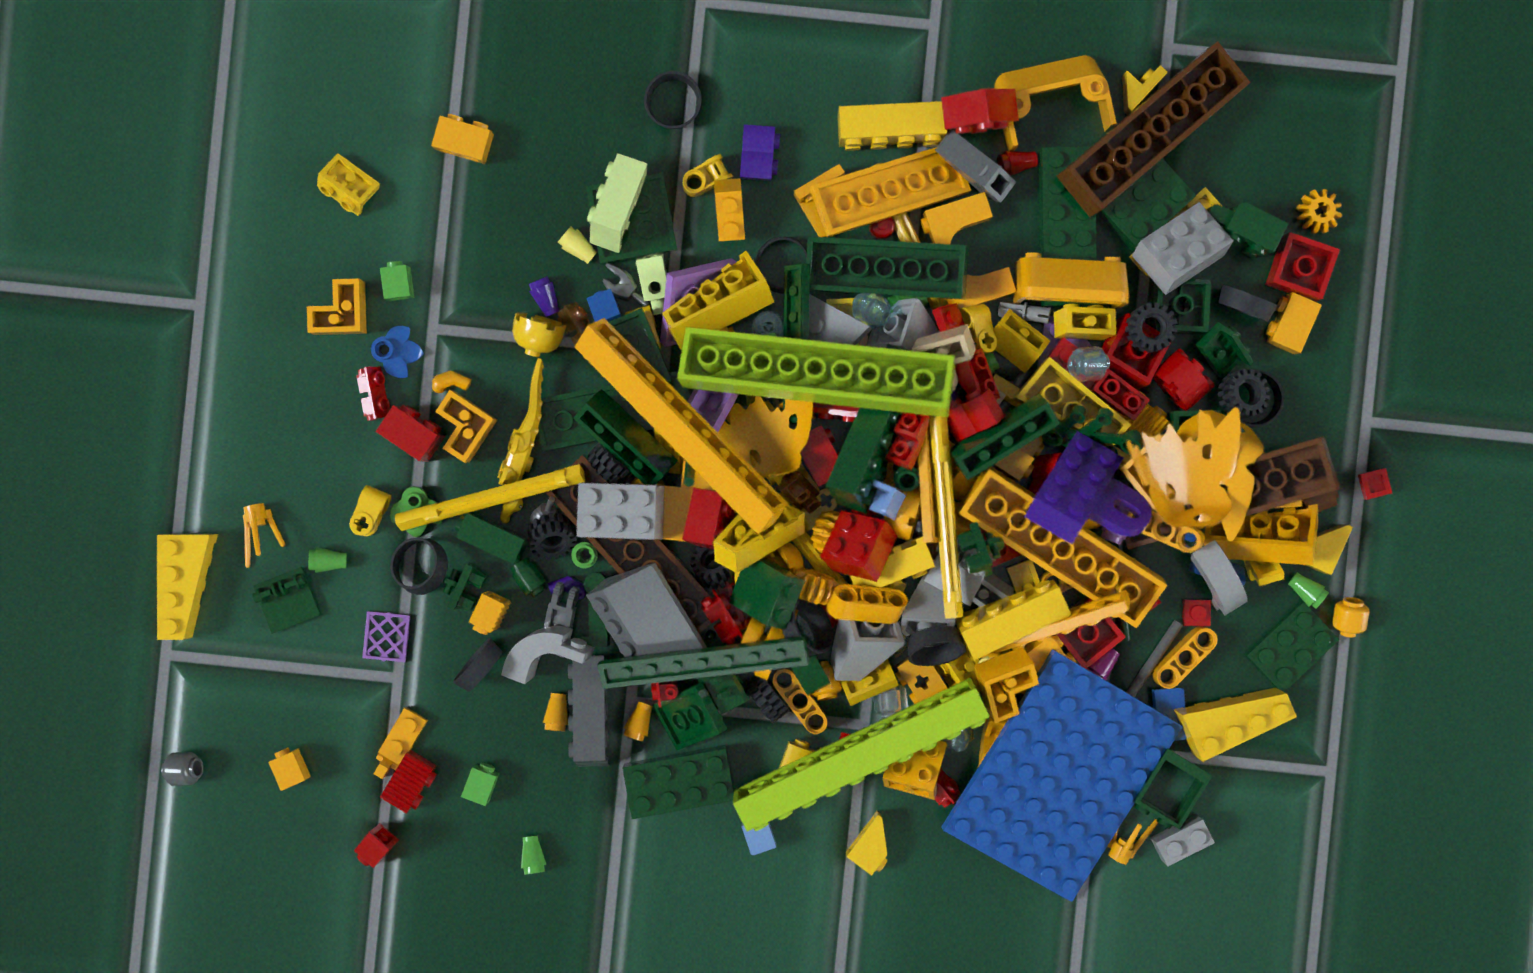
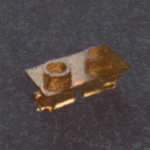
M577 302L563 306L564 308L557 312L559 316L558 321L562 325L567 326V334L574 330L578 333L571 338L574 345H576L586 327L590 325V322L587 319L585 310Z

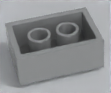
M1199 202L1142 239L1132 257L1162 292L1167 295L1222 258L1233 243V240Z
M578 483L577 537L663 539L664 486Z

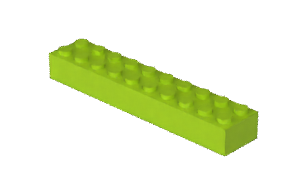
M686 327L677 379L682 388L948 417L955 371V358L952 355Z
M970 677L734 789L733 805L746 831L748 832L752 829L759 831L765 828L769 821L778 818V820L790 816L793 813L792 810L798 807H810L817 802V798L824 795L826 797L833 796L841 790V787L849 783L851 786L856 785L865 779L864 776L872 772L874 774L884 772L889 768L888 765L898 761L902 763L913 757L912 753L921 749L928 751L944 738L950 740L959 736L961 730L967 727L976 728L986 722L985 719L989 718V714Z

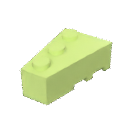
M618 153L615 161L609 162L605 176L608 177L605 185L600 184L596 199H599L596 207H591L587 221L590 222L591 244L620 253L622 247L621 238L625 229L628 230L630 224L628 220L634 206L636 207L646 178L647 163Z

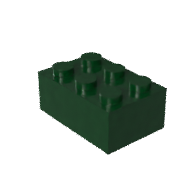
M1162 158L1108 204L1098 215L1122 242L1134 252L1142 239L1164 226L1197 195Z

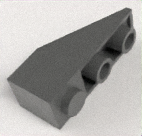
M951 129L935 149L980 193L985 192L986 197L1001 203L1016 183L998 164Z

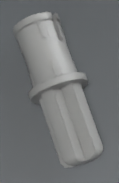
M1000 302L999 317H1003L1011 309L1025 321L1049 324L1051 307L1028 305V302L1024 304Z

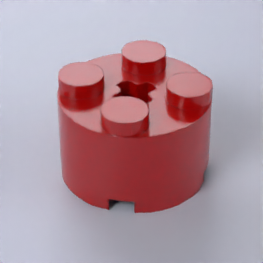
M1180 348L1159 365L1153 377L1163 392L1167 391L1171 396L1170 399L1184 411L1192 408L1215 387L1214 383L1206 375H1202L1204 371L1202 365L1196 359L1189 361V357Z

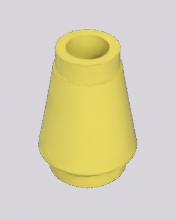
M570 226L558 241L562 246L561 249L585 261L587 264L597 253L578 228L575 230Z

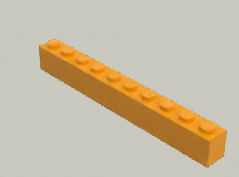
M605 318L588 325L575 345V348L601 373L620 395L655 428L674 450L710 484L751 528L759 534L772 526L789 504Z

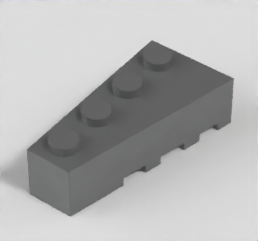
M593 655L583 664L573 660L572 663L568 664V678L573 679V689L568 690V703L573 705V715L568 717L569 731H573V742H569V758H573V762L579 767L610 766V756L606 757L605 749L609 744L608 728L605 726V721H608L607 700H605L607 689L602 687L597 666L600 660H606L604 655Z

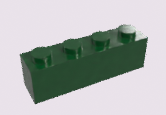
M602 389L589 399L573 418L644 485H656L678 462L669 451Z
M1037 394L1006 413L1005 417L995 425L977 432L950 447V454L959 470L969 480L1058 426L1060 422L1048 401L1040 394Z

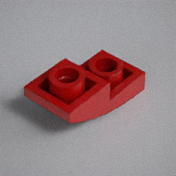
M903 412L894 429L897 437L886 456L889 463L912 470L924 442L930 419L929 415Z

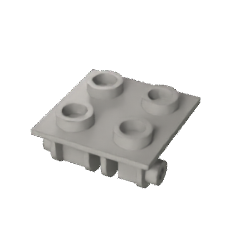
M957 540L962 602L970 606L985 578V574L983 571L969 574L965 557L977 554L975 549L962 552ZM938 544L936 548L938 554L934 560L935 567L930 568L924 581L943 591Z

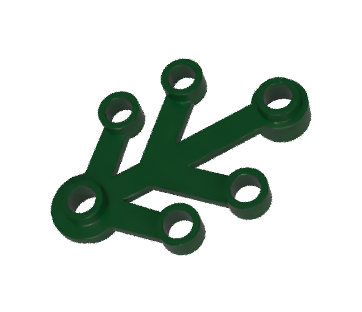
M1079 405L1072 407L1070 415L1063 419L1058 426L1042 435V439L1046 444L1050 446L1063 445L1067 448L1078 431L1096 442L1120 444L1121 449L1130 454L1127 444L1128 440L1134 448L1137 445L1139 450L1142 449L1144 443L1142 434L1137 430H1129L1125 434L1096 432L1103 426L1111 424L1114 413L1108 408L1099 409L1096 418L1079 430L1070 429L1076 423H1083L1086 419L1087 410ZM1106 446V448L1118 454L1116 448L1112 446Z

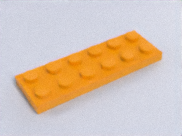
M935 147L811 185L809 189L826 237H830L967 194L971 191L969 182L935 151L937 148Z

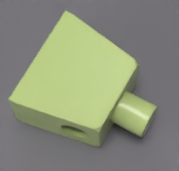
M663 253L639 257L636 259V265L644 302H651L653 315L662 314L667 278ZM658 282L660 290L653 291L650 283Z

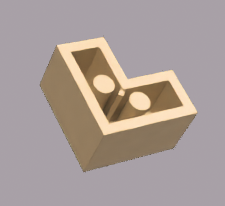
M967 324L917 338L912 350L914 352L952 355L955 358L956 364L971 360L976 348ZM956 370L954 371L952 391L955 390L959 381Z

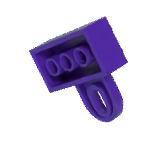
M1077 431L1035 496L1025 517L1072 544L1088 518L1118 535H1138L1145 530L1151 520V508L1147 500L1140 493L1112 478L1124 457ZM1114 505H1118L1135 515L1136 519L1118 511Z

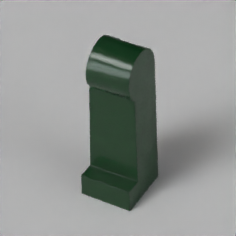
M600 572L589 574L584 580L585 590L589 593L607 578L606 575ZM589 601V635H584L581 639L592 647L610 646V633L606 630L604 623Z

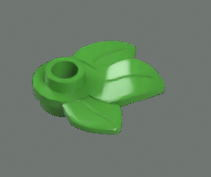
M411 486L403 492L401 500L393 504L390 511L391 522L395 523V514L437 502L429 499L427 493L422 488ZM410 497H417L419 502L416 504L412 503ZM441 520V521L434 522V523H435V524H441V523H442V520ZM427 524L407 529V532L414 537H419L424 532Z

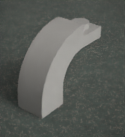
M1213 540L1192 554V562L1203 576L1212 593L1213 599L1211 604L1216 611L1220 609L1225 616L1247 602L1244 587L1216 540Z
M564 626L544 627L529 634L511 649L505 660L501 675L526 684L535 677L539 659L543 654H557L583 664L592 657L594 647L587 645V642L582 639H571L572 628Z

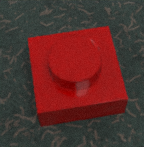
M1386 468L1358 474L1364 500L1392 493Z
M1183 599L1182 625L1210 626L1211 600Z

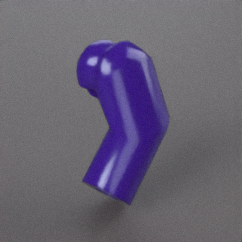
M572 576L548 583L551 595H553L557 582L565 584L564 591L568 594L572 587H578L580 589L578 600L583 599L586 595L584 584Z

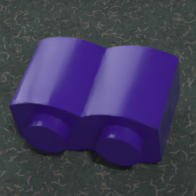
M744 124L741 179L772 181V175H777L778 160L773 159L774 149H779L780 134L775 133V127Z

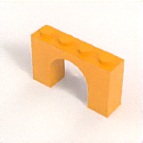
M983 192L926 210L923 213L924 218L920 219L924 233H929L932 243L950 244L953 236L958 231L989 221L993 216L986 194ZM1007 267L981 276L967 275L965 300L946 299L948 305L957 303L960 309L967 306L985 304L1013 295L1017 291L1010 269Z

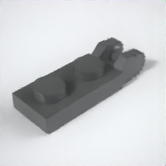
M562 582L556 583L552 599L548 604L544 627H573L577 608L575 606L579 598L580 589L578 587L571 588L567 604L560 602L563 597L565 584Z

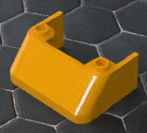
M1083 55L1005 72L995 81L994 89H1015L1019 119L1025 117L1030 111V95L1080 85L1081 92L1088 101L1098 102L1104 132L1110 131L1117 124L1108 83L1096 61L1090 56ZM1010 122L1009 128H1004L1003 132L1007 150L1014 151L1018 146L1014 123Z
M1026 253L1024 258H1020L1015 262L1014 285L1017 292L1013 295V303L1019 304L1023 300L1112 304V309L1116 310L1128 304L1129 289L1126 263L1121 262L1119 257H1105V261L1041 258V253Z

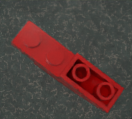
M957 303L932 310L940 332L965 325ZM983 349L975 350L971 360L955 364V370L959 379L958 383L967 393L977 388H980L981 391L990 388L996 400L1001 398Z
M1064 337L1060 339L1048 356L1108 406L1132 421L1136 420L1150 401V399L1109 368L1105 369Z

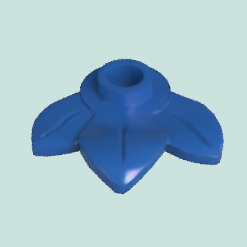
M406 326L391 328L386 336L377 338L371 346L372 356L377 361L383 362L384 369L388 374L397 378H407V364L417 361L424 354L418 344L408 340L410 328ZM383 345L389 347V352L385 355L380 351Z

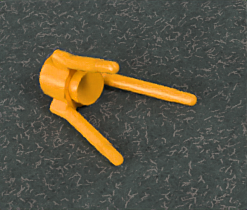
M264 503L243 507L245 514L243 515L246 568L250 567L251 558L250 528H252L257 556L261 555L258 527L266 525V519L280 546H285L282 535L272 517L271 509L265 510Z
M1157 819L1151 823L1135 844L1133 842L1142 828L1140 823L1137 824L1128 840L1120 837L1117 841V830L1108 844V847L1111 848L1108 855L1115 861L1127 865L1130 858L1133 859L1137 850L1159 823Z

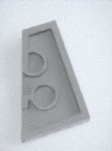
M809 294V338L812 341L856 345L873 329Z

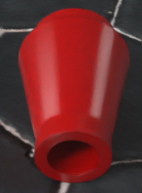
M1004 151L1003 154L998 155L997 164L1012 176L1029 168L1037 167L1038 157L1035 151Z

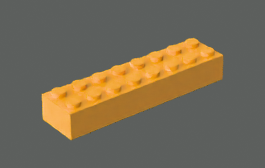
M992 466L982 471L958 505L959 514L973 523L978 522L979 527L988 533L992 532L995 537L1002 538L1005 544L1093 601L1127 590L1130 597L1129 610L1119 617L1137 628L1167 587L1163 577L1085 526L1082 527L1074 542L1070 544L1032 522L1025 515L1036 495Z

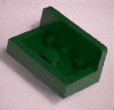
M1217 322L1196 346L1214 373L1223 379L1240 361L1249 366L1254 361L1249 355L1251 350L1240 341V333L1232 326L1227 328Z

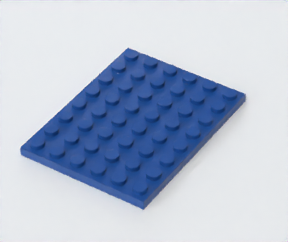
M1052 649L1037 673L1039 685L1026 690L1017 705L1019 715L1008 719L941 828L950 835L1072 902L1134 805V799L1165 750L1170 748L1183 726Z

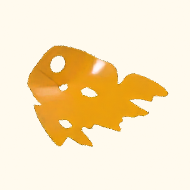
M755 396L754 403L750 404L746 410L739 403L733 404L729 411L731 425L724 421L718 433L762 478L791 473L800 467V452L806 445L809 437L813 402L785 399V409L782 412L778 407L773 412H770L761 396ZM796 414L797 427L793 430L789 427V418L791 415ZM751 450L757 451L761 457L759 466H752L750 460ZM771 472L776 473V475L768 476V474Z
M1233 408L1216 428L1213 426L1210 415L1204 414L1200 410L1198 414V438L1195 442L1191 437L1182 442L1170 423L1167 426L1166 434L1161 437L1160 442L1153 436H1148L1143 432L1142 438L1148 460L1142 456L1137 445L1134 448L1131 442L1127 441L1130 455L1140 480L1145 487L1148 484L1150 485L1151 502L1157 513L1168 525L1173 527L1214 526L1220 523L1231 511L1232 502L1227 496L1226 490L1219 483L1232 477L1235 470L1241 432L1238 408ZM1206 444H1211L1213 448L1210 459L1202 457V448ZM1166 483H1170L1176 491L1175 498L1169 500L1166 494ZM1191 504L1193 509L1185 510L1184 506ZM1202 514L1209 515L1211 520L1199 522L1194 517Z
M1213 410L1203 411L1204 414L1210 415L1214 428L1226 417V415ZM1198 414L1189 418L1179 427L1177 434L1182 442H1185L1189 437L1195 441L1198 437ZM1240 422V425L1245 432H1240L1239 452L1232 477L1219 483V485L1225 484L1228 486L1227 496L1232 502L1231 511L1222 520L1228 541H1233L1238 534L1251 501L1254 476L1247 470L1246 465L1255 462L1264 452L1262 442L1242 422ZM1206 444L1202 448V457L1204 459H1210L1212 456L1213 448L1211 444ZM1202 514L1198 521H1209L1211 516Z

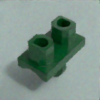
M978 522L970 523L969 531L957 535L958 544L962 552L974 548L977 554L965 557L968 572L972 574L983 571L985 577L993 575L992 561L989 554H992L993 559L1000 558L999 551L1004 548L1005 543L1000 537L994 538L992 532L985 534L986 541H984Z
M472 563L466 564L459 581L457 577L460 571L455 568L452 569L450 576H445L443 582L446 585L443 593L450 595L453 587H455L448 603V608L453 610L458 608L467 611L473 610L477 598L465 593L467 587L470 584L482 589L487 578L484 573L476 569V565Z

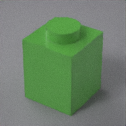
M402 261L388 262L387 267L380 268L385 300L397 301L415 298L411 267L403 265Z
M483 762L480 765L475 764L470 771L461 797L486 806L490 801L500 773L494 771L495 767Z

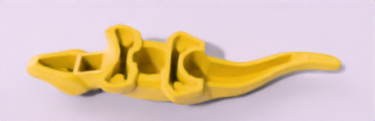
M541 358L537 359L532 375L528 412L519 429H513L508 443L506 459L502 461L497 478H499L498 484L500 485L521 481L524 471L529 472L532 466L533 457H530V453L534 447V440L538 434L539 422L542 416L541 382L543 381L542 370L544 365ZM522 498L503 503L500 520L504 524L510 521V516L514 512L521 510L523 507Z

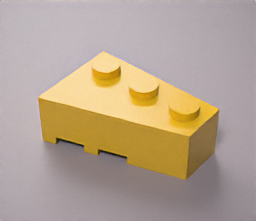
M788 505L775 523L759 534L738 514L714 540L715 561L738 573L804 534V512Z
M917 537L892 548L877 582L851 575L848 576L852 585L871 587L887 585L888 588H893L903 584L902 579L912 576L915 579L927 574V569L935 567L926 543H923V537Z

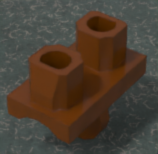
M798 470L785 474L781 484L777 486L800 511L804 508L811 514L822 504L816 498L820 492Z

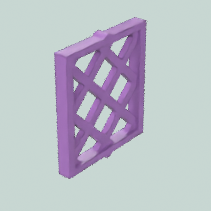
M367 611L362 658L406 662L411 615ZM381 615L386 619L378 624L373 616ZM401 617L404 621L396 626L391 618ZM371 620L376 627L369 632ZM387 621L394 628L388 634L381 628ZM404 624H405V634H403V633L400 631V629H399V628L402 627ZM376 630H379L384 636L378 642L371 636ZM395 631L402 638L396 644L389 637ZM368 639H370L371 642L374 644V645H373L372 647H370L369 649H368ZM384 640H387L392 646L386 652L380 647ZM404 641L402 653L397 646ZM377 648L382 655L371 656L370 652ZM395 649L400 657L389 658L388 654Z

